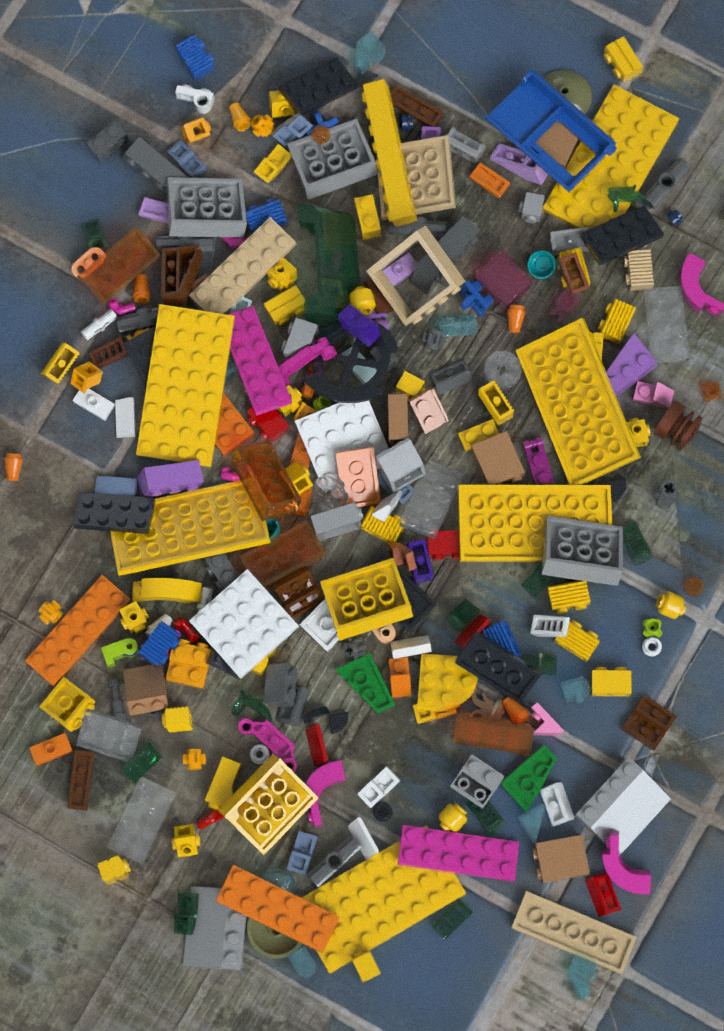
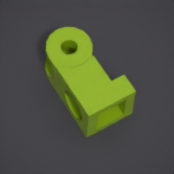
M132 638L101 647L108 668L116 666L115 660L123 657H134L139 651L137 642Z

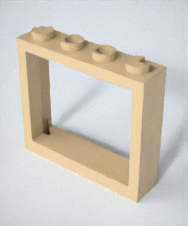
M426 226L417 230L367 270L369 276L405 326L410 323L415 325L421 321L424 313L428 315L436 309L434 306L437 303L442 305L449 299L447 296L450 293L452 295L458 293L461 290L460 286L466 282ZM419 241L450 286L416 312L412 313L382 269Z

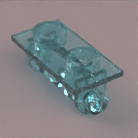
M472 315L459 317V322L455 321V317L438 320L439 331L443 333L442 337L477 334V320Z

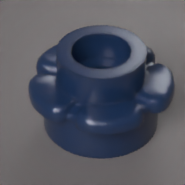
M405 114V116L399 117V129L409 132L413 127V119L408 114Z
M669 210L670 213L667 217L677 227L680 223L683 224L681 220L684 217L677 210L674 212Z

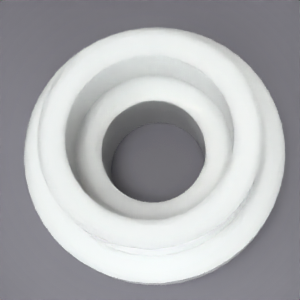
M655 637L645 639L642 644L643 652L650 657L657 656L662 649L661 642ZM654 644L655 650H650L648 645Z
M255 745L250 751V758L256 764H263L269 758V750L264 745ZM258 751L263 752L262 758L256 757Z

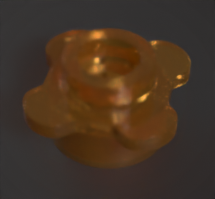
M718 382L702 385L701 390L704 391V400L706 402L722 398Z

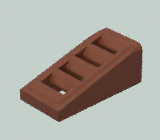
M577 253L557 259L558 266L571 295L589 288ZM573 261V264L565 266L566 262ZM576 268L577 271L568 274L567 270ZM579 275L580 278L571 281L570 277ZM582 281L583 285L573 287L572 284Z
M120 336L89 352L93 364L100 369L128 357L129 355L122 344L127 341L126 338ZM121 344V347H122V349H123V352L120 351V348H119L118 345ZM113 347H114L115 352H116V354H117V355H115V356H114V354H113V352H112V350H111V348H113ZM104 351H107L109 359L106 358ZM98 353H100V356L103 360V362L101 363L97 357Z

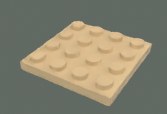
M445 135L401 143L416 215L456 208L449 136ZM377 168L381 217L383 220H388L387 211L389 207L388 204H385L383 198L385 188L381 186L379 177L382 174L381 170Z

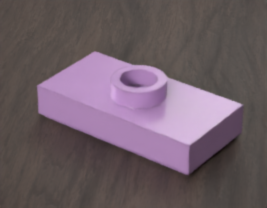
M144 197L139 216L168 224V203Z
M407 253L385 268L383 272L392 285L396 286L414 273L417 262L410 253Z

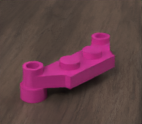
M326 337L319 339L315 345L300 348L296 355L288 357L282 362L283 364L279 366V370L286 387L288 385L292 386L288 377L317 356L321 355L323 360L326 361L337 354Z
M245 718L239 722L238 728L242 734L255 735L286 765L291 764L293 772L296 771L297 764L293 754V749L296 746L268 720L265 722H252V720ZM249 725L250 729L246 731L243 727Z

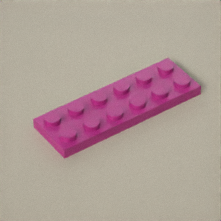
M254 306L227 314L235 316L230 352L255 415L257 416L292 404V399Z
M403 825L397 865L514 882L519 842Z

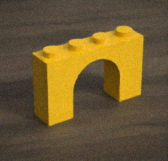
M222 757L205 798V802L209 803V808L218 810L232 797L233 787L242 767L240 763Z

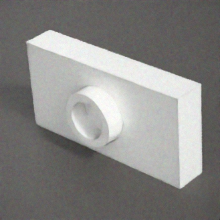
M87 389L86 393H82L79 390L72 400L75 404L106 421L115 407L114 403L90 389Z

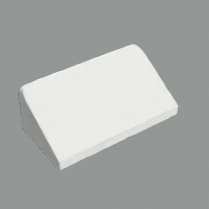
M134 397L115 400L116 437H136Z
M398 490L384 498L374 510L372 516L384 522L396 507L402 491Z
M428 635L390 642L393 659L432 652Z
M562 782L540 789L552 827L575 819Z
M360 817L348 825L352 836L362 847L360 850L366 860L379 853L375 842Z

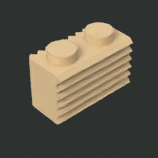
M636 249L627 253V256H624V267H628L625 281L626 285H630V291L653 289L651 249Z

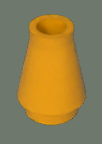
M239 103L230 105L229 109L234 128L238 131L247 130L251 126L249 116Z

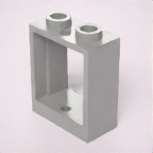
M355 502L311 516L317 542L360 529L361 522L363 521L361 508L356 507Z

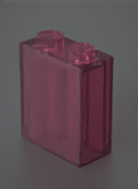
M501 250L499 253H493L488 258L489 262L484 266L481 264L474 271V281L478 280L482 285V289L506 311L509 305H513L532 287L533 281Z

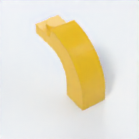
M145 578L142 581L133 582L132 601L169 600L185 604L201 602L202 583L172 578Z

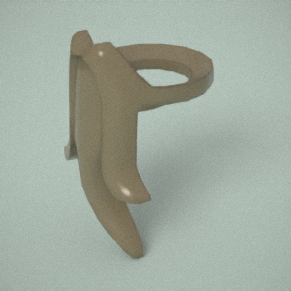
M474 691L472 700L480 709L474 710L472 715L480 714L491 721H500L502 715L505 714L501 703L502 700L499 698L497 701L491 700L486 697L484 691L482 693L484 701H481L476 697Z

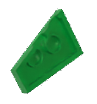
M370 653L335 669L377 714L395 706Z
M543 745L500 783L526 813L557 758Z

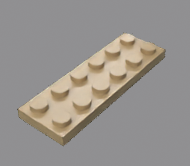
M269 217L189 296L204 311L226 314L297 243Z
M528 891L524 895L511 927L516 931L621 975L637 938Z

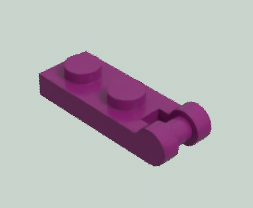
M535 437L531 441L528 439L523 440L522 443L534 485H555L542 437ZM537 447L538 452L532 453L531 448Z

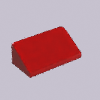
M478 615L455 639V644L463 650L474 633L477 631L482 634V631L490 625L491 620L483 615Z
M315 724L306 729V735L314 766L328 764V757L320 724Z
M607 873L591 877L585 881L598 917L622 910Z

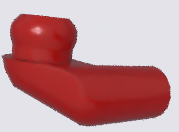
M179 617L174 620L173 625L175 629H182L191 642L198 640L199 635L185 618Z
M212 809L205 817L198 820L196 825L202 830L222 820L224 816L218 810Z

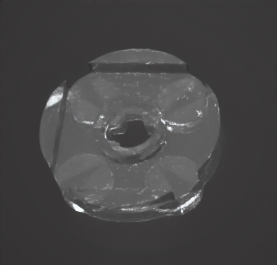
M495 351L485 361L483 372L488 383L496 381L495 384H498L500 389H507L519 381L522 368L520 360L514 354L507 351ZM505 366L508 372H504L503 375L499 374L500 370L497 369L498 367Z
M333 474L324 475L314 482L311 500L325 512L346 505L348 492L345 493V484L338 476ZM329 490L331 491V495H332L333 497H330V496L328 495V491H329Z

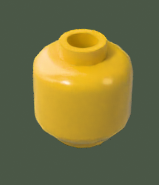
M363 286L356 287L349 295L350 304L365 315L370 314L376 306L373 292L369 288Z
M666 591L664 594L661 593L656 602L659 614L671 619H676L679 615L682 616L686 610L684 598L670 591Z
M457 803L454 805L448 804L438 816L441 821L439 825L445 831L449 832L452 830L453 832H458L467 821V812Z

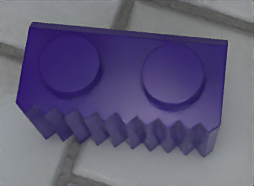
M348 304L338 314L342 328H345V330L367 346H370L381 334L377 323L351 304Z
M426 540L407 543V547L413 551L417 569L412 570L415 584L432 581L434 574Z

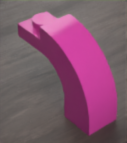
M689 253L680 273L681 293L687 304L699 314L705 308L708 313L720 316L724 310V303L704 293L699 285V275L706 261Z
M342 760L331 762L318 768L305 784L318 797L309 809L311 811L308 812L309 822L314 823L315 828L322 826L318 805L322 791L332 784L346 782Z
M611 831L610 837H607V848L610 850H603L602 854L607 874L614 883L626 891L636 894H650L651 870H636L628 867L620 857L619 831Z

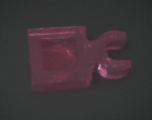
M565 288L554 303L558 308L553 309L549 317L552 318L554 314L560 315L557 322L560 324L564 319V313L570 315L581 301V298L575 294L571 295L570 291Z

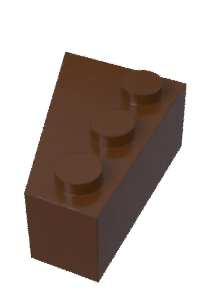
M199 245L162 249L161 297L164 305L185 306L204 258Z

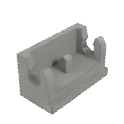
M454 127L448 133L451 151L476 164L486 145L484 143L480 144L458 132Z
M588 227L550 232L551 254L556 256L559 255V252L581 247L582 252H588V248L580 238V234L588 230Z

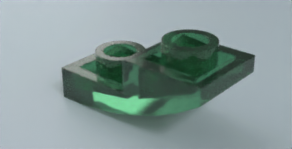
M178 893V913L174 914V934L193 935L198 914L199 893Z

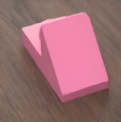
M637 381L633 401L669 409L674 390L659 382L656 385Z
M537 702L531 708L533 712L531 715L538 723L541 721L543 724L534 731L533 735L561 736L564 730Z

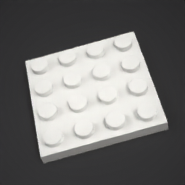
M369 401L337 403L295 421L324 492L339 486L335 452L373 446L376 470H378L379 466L376 456L382 451L389 449Z
M248 569L189 620L240 678H243L299 628L298 624Z

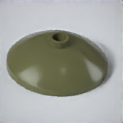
M557 70L544 77L547 82L581 112L587 113L592 101V92L583 76L570 70ZM562 90H567L568 93H567V94H563L561 91H562Z
M250 918L248 919V939L252 947L261 955L272 959H281L292 955L301 947L302 943L279 932L274 933L271 928Z

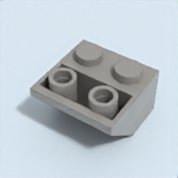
M296 318L294 323H290L288 341L284 340L281 349L284 360L296 355L300 348L316 344L319 335L317 324Z
M409 437L399 441L393 447L382 451L376 456L382 479L393 493L426 474L423 462Z
M471 754L450 787L483 809L503 781L504 775Z

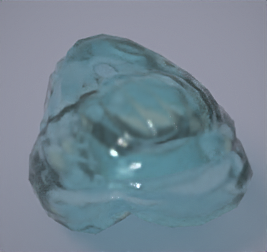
M269 868L261 875L263 880L292 894L295 893L297 887L296 880L288 871L281 868Z

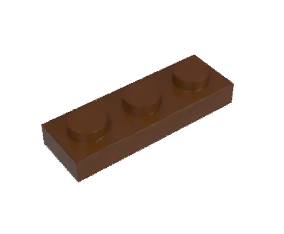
M395 85L390 93L393 107L428 127H436L444 115L443 111Z
M79 750L74 752L68 809L88 811L95 757L94 752Z

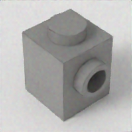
M526 192L525 201H521L519 212L522 213L521 219L528 223L540 222L545 195Z

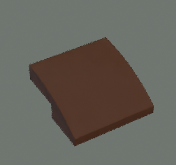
M307 566L273 585L284 608L292 619L318 606L324 600Z
M644 695L621 730L654 751L677 716Z

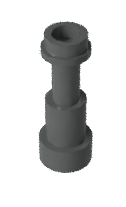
M120 679L108 681V688L112 689L113 724L128 722V715L125 713L124 702L121 700L119 690L122 684Z

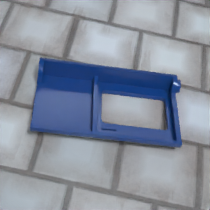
M534 69L530 70L522 79L520 85L485 117L488 122L569 193L607 155L611 156L617 149L615 147L617 142ZM556 122L564 125L595 153V157L575 176L571 175L536 143Z

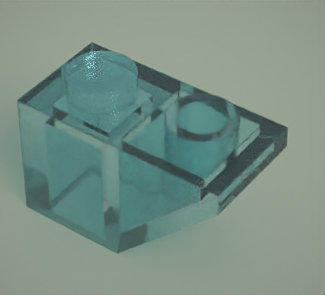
M372 31L357 41L354 61V74L356 76L359 73H365L370 68V65L374 62H380L385 56V46Z
M574 955L567 972V978L578 1001L583 1002L584 998L587 1000L592 990L589 987L590 981H595L599 969L595 968L596 963Z

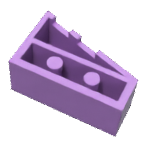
M633 333L606 372L616 397L658 365L639 338Z
M199 460L145 467L136 477L138 480L139 497L150 498L175 494L185 490H198L204 482Z

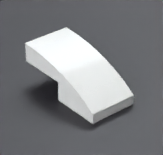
M387 766L358 795L372 808L401 780Z

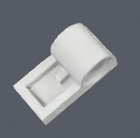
M177 85V99L194 102L196 111L201 114H206L211 110L214 103V94L210 90L204 88L198 90L193 89L189 85ZM201 100L207 101L205 105L198 104Z

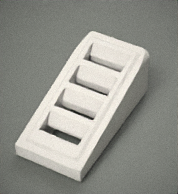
M533 615L530 633L538 637H567L570 618ZM555 622H557L556 631H553ZM561 622H563L562 632H559Z

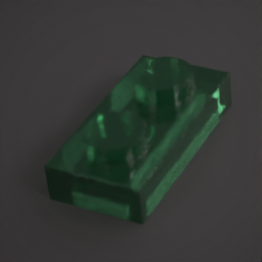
M148 742L120 769L135 784L162 756Z

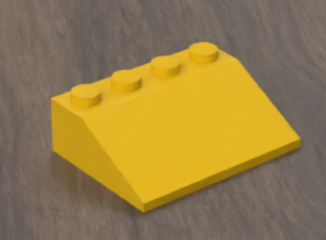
M394 558L320 581L339 641L413 617Z
M272 754L218 811L264 855L310 808L318 797L280 758Z

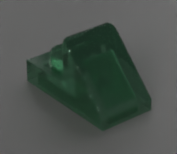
M541 562L521 586L536 599L555 577L542 575Z
M465 599L448 614L446 620L457 631L462 633L479 614L480 610Z
M538 652V655L523 654L520 659L541 671V675L556 676L557 656Z

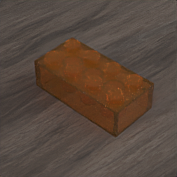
M136 226L77 277L98 302L103 305L161 255Z
M270 440L236 447L230 462L261 520L266 521L295 514L302 499Z
M307 520L271 539L270 543L260 545L239 557L245 570L248 569L267 590L273 587L275 583L306 566L308 568L325 559L326 552Z
M461 712V715L457 714L452 743L525 756L530 755L535 729L531 727V724L520 722L519 725L511 724L512 721L500 719V722L493 721L492 717L489 716L476 718L472 717L473 714Z

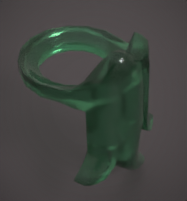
M636 184L631 187L615 186L608 188V197L614 203V213L618 212L619 202H630L635 206V199H639L646 205L649 203L640 192L635 191Z
M241 689L240 697L235 702L231 714L239 716L248 706L256 711L259 717L264 714L268 721L272 722L270 711L263 704L264 700ZM242 703L241 709L237 712L238 707Z

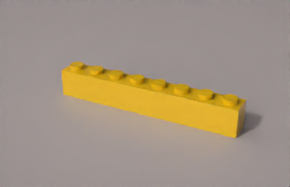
M385 79L364 84L362 98L368 107L365 109L367 119L371 122L369 126L370 134L372 137L374 136L375 142L372 143L375 154L377 153L378 155L376 165L382 174L379 179L382 188H385L383 198L385 204H388L389 207L387 211L389 222L392 221L396 227L417 221L389 85Z

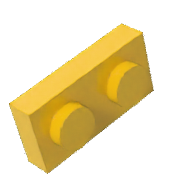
M492 419L458 433L465 452L471 450L472 445L500 433Z

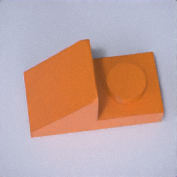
M408 657L389 659L392 698L411 697Z

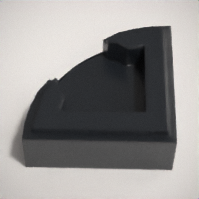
M625 477L607 483V485H611L613 503L618 501L625 492Z
M324 706L310 711L302 719L306 724L330 712Z
M348 712L329 715L332 735L344 729L348 722Z

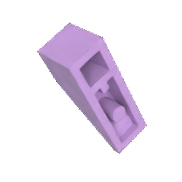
M499 143L490 156L492 161L527 181L542 185L548 176L543 169L520 149Z

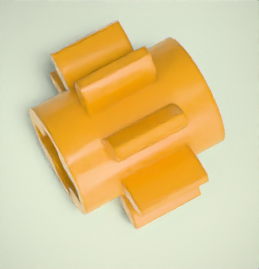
M262 114L256 115L251 121L252 132L257 137L260 135L263 137L269 136L274 129L272 118L267 114L264 116Z
M55 600L52 603L46 601L38 611L41 614L39 617L47 625L49 622L55 624L63 614L60 611L62 607Z
M187 749V754H182V764L187 765V770H201L202 765H206V755L202 754L201 749Z

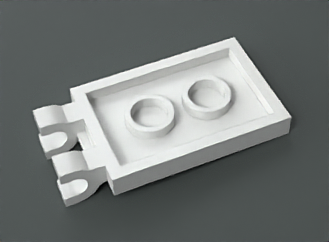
M324 599L300 626L328 652L339 639L326 599Z

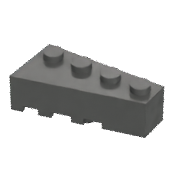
M141 137L137 138L122 158L123 162L165 194H167L168 177L188 178Z
M462 216L438 241L454 266L459 259L466 255L469 247L475 246L479 241L480 229ZM426 254L416 264L410 282L428 296L444 276L430 256Z

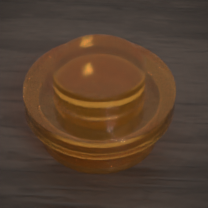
M318 126L313 129L312 139L316 143L325 144L330 139L331 134L327 127Z
M691 577L685 582L684 589L688 595L696 597L703 592L704 584L699 578Z

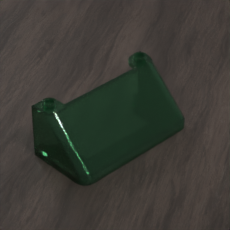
M298 204L300 228H306L310 236H315L319 294L310 295L305 299V319L317 325H331L340 321L338 314L350 304L349 295L360 286L356 221L353 215L312 204Z

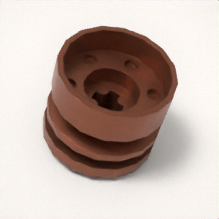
M675 400L657 425L654 434L663 440L671 434L673 438L670 445L673 446L677 440H680L677 449L682 451L697 434L703 417L699 415L694 422L691 421L695 412L692 411L685 417L683 414L686 406Z

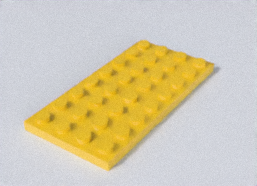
M614 84L593 122L617 142L615 145L617 147L616 151L611 156L607 155L570 193L557 183L542 210L575 228L588 227V230L627 213L676 127L679 118ZM581 141L565 169L571 175H577L595 157V153Z
M159 304L136 455L176 462L199 460L201 466L212 467L235 316Z
M584 318L515 350L569 485H583L641 458Z
M256 477L156 498L149 534L110 531L119 576L270 543Z
M458 485L460 562H542L547 516L612 525L611 485Z
M400 841L302 897V899L340 917L324 952L320 953L317 951L329 974L356 959L355 954L364 950L366 952L370 951L464 896L466 892L455 873L397 865Z

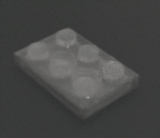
M87 708L82 721L77 746L132 763L142 726Z

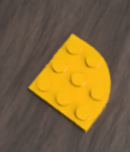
M421 654L417 710L448 711L459 707L460 704L465 702L474 693L478 677L455 664L457 656Z

